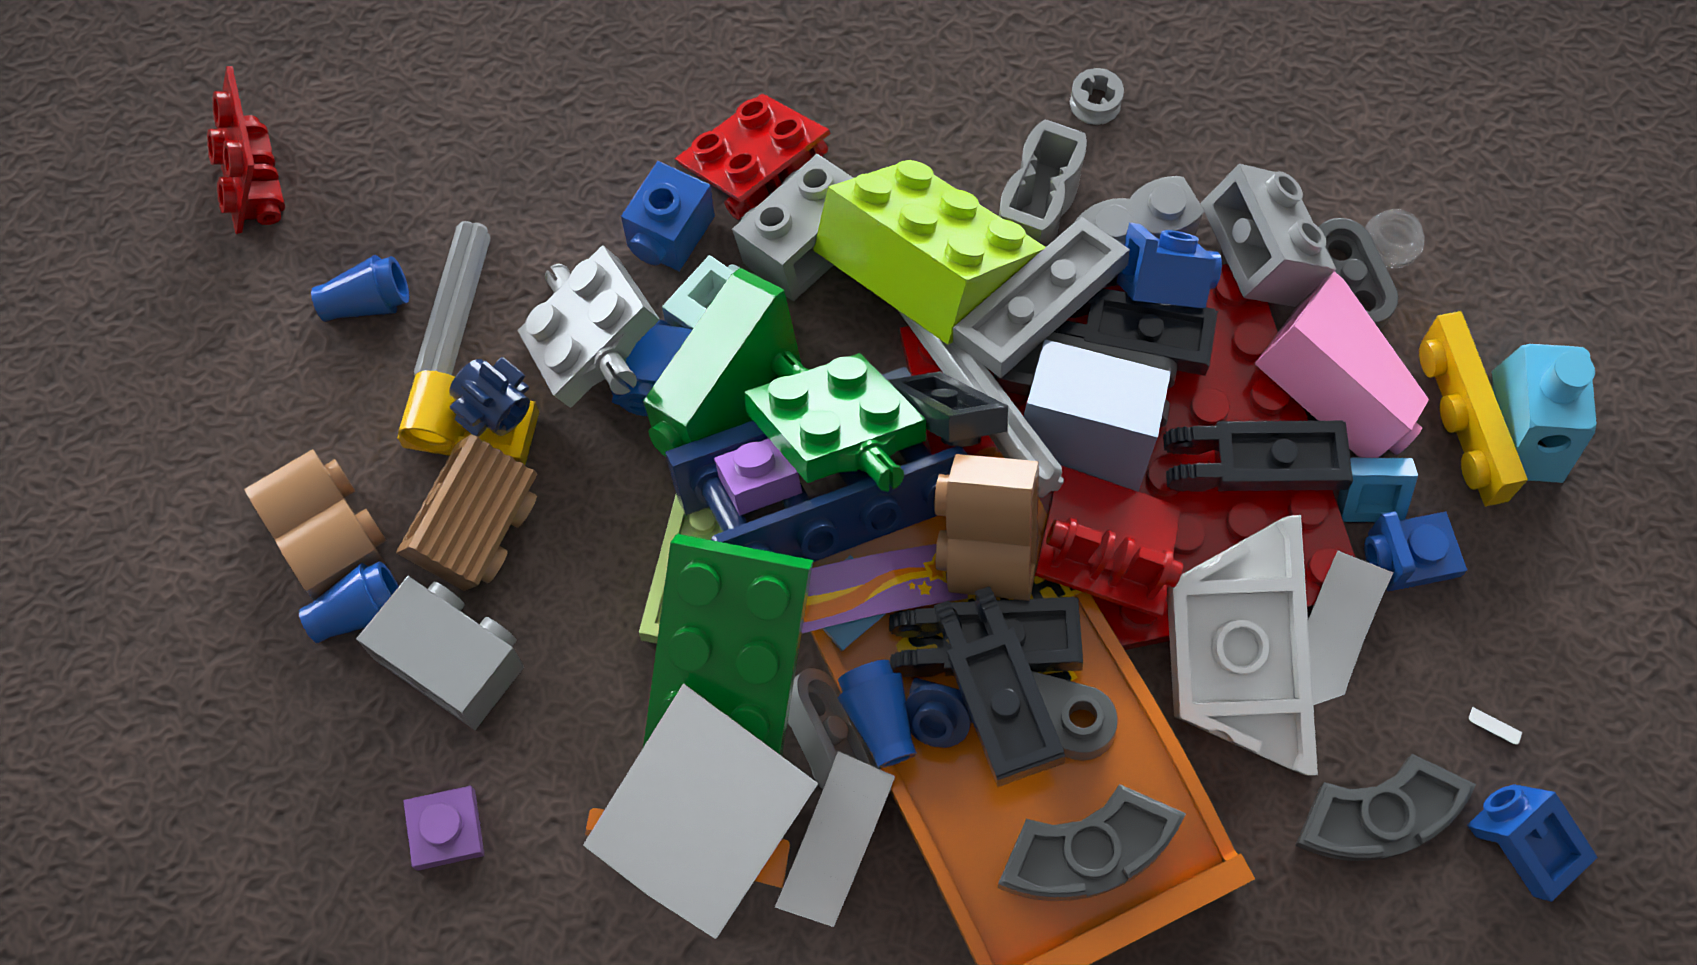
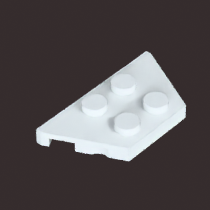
M1293 515L1276 521L1182 574L1175 588L1168 586L1167 602L1173 707L1175 718L1297 773L1309 776L1318 775L1302 522L1301 515Z

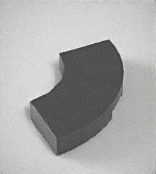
M1414 754L1407 758L1394 777L1377 787L1347 789L1324 782L1318 790L1295 846L1314 854L1347 861L1378 860L1403 854L1431 840L1449 826L1470 799L1476 784Z
M1119 784L1104 807L1081 821L1051 825L1026 819L997 888L1014 895L1045 901H1072L1109 892L1141 874L1161 855L1178 831L1186 813Z

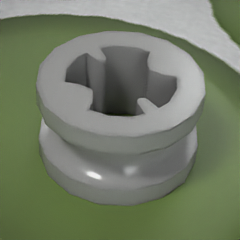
M1093 68L1080 73L1073 82L1070 98L1072 112L1079 120L1093 125L1106 124L1115 119L1120 112L1123 100L1124 87L1122 81L1116 74L1107 69ZM1093 89L1105 92V98L1101 99V104H1094L1088 101Z

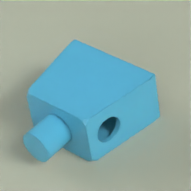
M1542 344L1522 345L1492 371L1494 395L1529 481L1563 483L1595 434L1597 424L1593 390L1595 368L1590 359L1589 351L1584 347ZM1541 440L1547 447H1542L1537 443Z

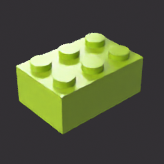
M905 160L898 164L868 174H861L856 178L828 186L813 251L948 345L953 343V327L1046 247L1026 235L1025 230L1019 224L1000 218L980 205L978 199L972 194L955 189L935 176L932 169L927 165L917 161Z

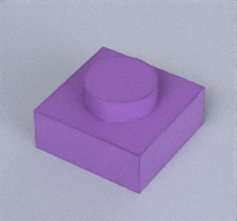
M769 439L747 443L735 451L714 458L719 479L739 516L802 493L798 472Z
M472 786L403 800L411 863L415 870L418 871L484 856L476 793Z

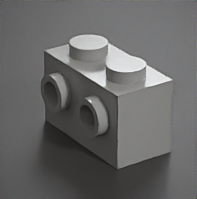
M816 154L799 170L792 172L779 188L757 207L749 210L741 221L732 228L743 263L760 278L784 289L786 297L794 302L833 266L832 263L817 254L813 249L828 186L853 179V177L819 154Z
M1238 164L1200 204L1204 209L1243 297L1296 307L1336 270L1325 247L1326 238L1320 228L1313 223L1302 201V189L1290 175L1280 171L1273 172Z
M407 576L356 639L375 661L466 725L476 730L524 668L513 648L517 639L503 626L489 617H485L478 624L461 612L465 607L464 602L438 582L434 581L427 589L410 576Z

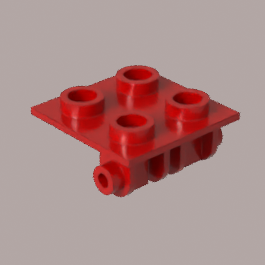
M226 66L223 91H214L213 116L217 129H208L207 147L210 163L212 165H221L223 177H219L217 182L221 213L232 214L235 233L239 234L243 231L245 219L257 218L258 223L262 225H272L281 220L280 212L285 210V203L278 180V172L275 168V159L272 154L268 128L255 116H243L233 66Z
M762 93L758 97L742 103L734 115L715 129L699 135L692 142L691 147L674 159L685 169L729 195L730 197L724 201V204L729 213L735 219L740 220L749 210L757 207L770 196L767 188L773 193L782 185L779 177L785 181L792 172L799 170L816 154L823 157L828 152V146L823 139L831 133L828 128Z
M1060 465L1062 467L1061 477L1063 478V484L1058 491L1052 492L1034 576L1161 619L1168 586L1175 588L1183 571V563L1173 559L1181 506Z

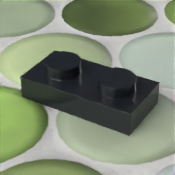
M940 371L887 380L926 419V429L941 437V442L944 444L960 447L973 446L981 442V436L1008 432V405Z

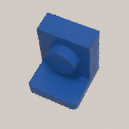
M1395 511L1383 513L1369 530V537L1365 539L1364 551L1366 561L1393 572L1387 585L1388 592L1462 577L1467 571L1446 511L1405 520H1399Z
M1516 784L1503 787L1492 793L1485 800L1484 810L1468 823L1469 829L1476 838L1499 844L1533 897L1550 902L1598 858L1556 792Z

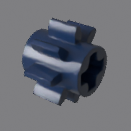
M501 357L494 366H491L482 359L471 361L459 371L450 386V396L456 400L450 405V409L457 414L454 420L477 437H480L486 428L498 436L509 433L523 420L530 406L529 398L524 395L529 390V386L523 382L525 374L504 357Z

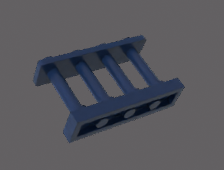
M906 367L882 374L886 380L912 376ZM754 421L665 452L677 499L685 515L710 507L722 532L712 536V541L810 559L813 562L938 516L935 514V491L938 476L940 474H950L956 454L968 455L964 448L960 446L932 454L923 441L898 450L907 464L900 466L904 471V478L901 484L894 490L889 485L888 492L882 491L865 471L838 472L846 487L810 499L801 484V494L781 500L785 509L748 522L744 514L739 516L721 483L714 458L735 451L747 443L769 439Z

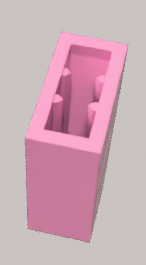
M1334 271L1293 311L1255 364L1318 421L1343 420V422H1346L1349 449L1359 458H1379L1388 449L1394 455H1397L1407 448L1421 432L1422 427L1416 421L1429 399L1347 283Z

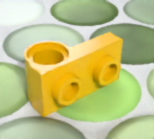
M421 371L415 375L397 437L403 448L450 456L458 442L472 435L454 420L457 414L450 409V405L456 401L449 393L455 376L438 371ZM530 401L528 412L512 431L503 436H498L486 428L479 437L480 440L489 443L493 448L501 450L505 455L512 456L515 461L525 465L539 416L536 402Z

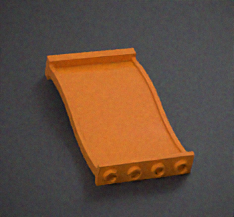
M989 447L973 454V456L1005 458L1001 452H998L996 447ZM1040 499L1038 500L1037 560L1047 519V513ZM946 516L930 518L813 562L812 568L844 561L850 555L855 559L889 551L937 544L940 530H947ZM1084 592L1073 596L1078 598L1083 670L1074 671L1077 678L1072 680V682L1102 691L1115 706L1118 718L1116 735L1112 745L1104 754L1084 761L1065 757V763L997 787L972 723L963 741L946 748L929 746L911 734L917 754L899 764L880 769L895 776L890 792L938 885L976 965H1090L1255 880L1242 854L1236 853L1207 793L1154 697L1090 594ZM940 603L909 608V610L934 608V605ZM894 612L886 613L842 652L822 628L810 631L840 694L842 693L838 682L840 676L870 662L878 660L890 661L891 654L898 652L896 644L902 637L889 632V617ZM945 672L933 677L914 676L911 678L902 676L906 700L915 677L959 689L955 676H945ZM1077 710L1069 717L1070 721L1080 728H1087L1096 721L1094 716L1086 710ZM1119 784L1186 813L1178 831L1161 855L1141 874L1109 892L1072 901H1045L1014 895L997 888L1026 819L1051 825L1081 821L1104 807Z

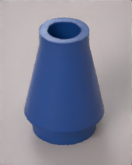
M373 255L325 284L313 287L311 296L318 316L322 321L327 322L337 318L396 313L397 306L409 302V289L405 275L394 257L390 256L381 259L379 256Z
M379 561L369 567L361 563L315 601L299 609L301 623L308 636L315 643H320L330 637L363 629L399 587L398 583L384 563Z
M878 660L854 668L838 678L842 693L837 699L873 754L878 769L890 767L914 757L917 752L911 737L902 674L893 672L890 661Z

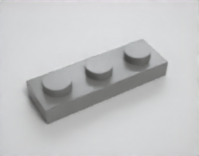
M1081 216L953 327V343L978 360L998 377L1002 378L1128 266L1130 249Z

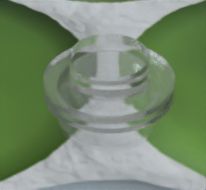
M1402 209L1384 211L1370 219L1365 227L1370 233L1386 267L1401 268L1408 266L1419 257L1423 250L1425 239L1422 225L1408 211Z

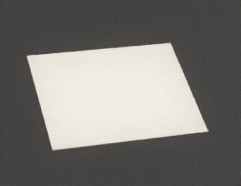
M683 684L583 846L648 896L716 939L818 783Z

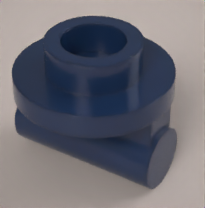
M914 678L909 696L905 702L911 734L922 743L933 747L946 748L959 744L967 736L972 724L960 689Z

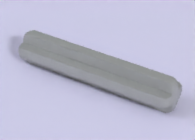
M462 221L456 227L414 369V375L421 371H438L452 375L491 239L487 233V227L483 224Z

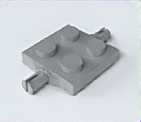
M602 245L589 259L579 263L571 274L567 266L563 264L552 265L550 268L555 275L547 270L545 280L554 294L546 302L536 306L529 314L526 322L517 330L552 394L570 408L592 386L604 379L609 383L613 393L618 395L629 393L630 389L626 383L634 388L637 379L628 367L626 358L636 343L660 320L620 259Z

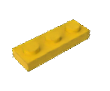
M1462 311L1438 315L1420 344L1419 359L1425 375L1429 378H1436L1443 396L1440 401V415L1443 425L1448 432L1457 433L1464 451L1461 458L1464 480L1469 488L1479 490L1484 506L1509 502L1526 483L1528 478Z

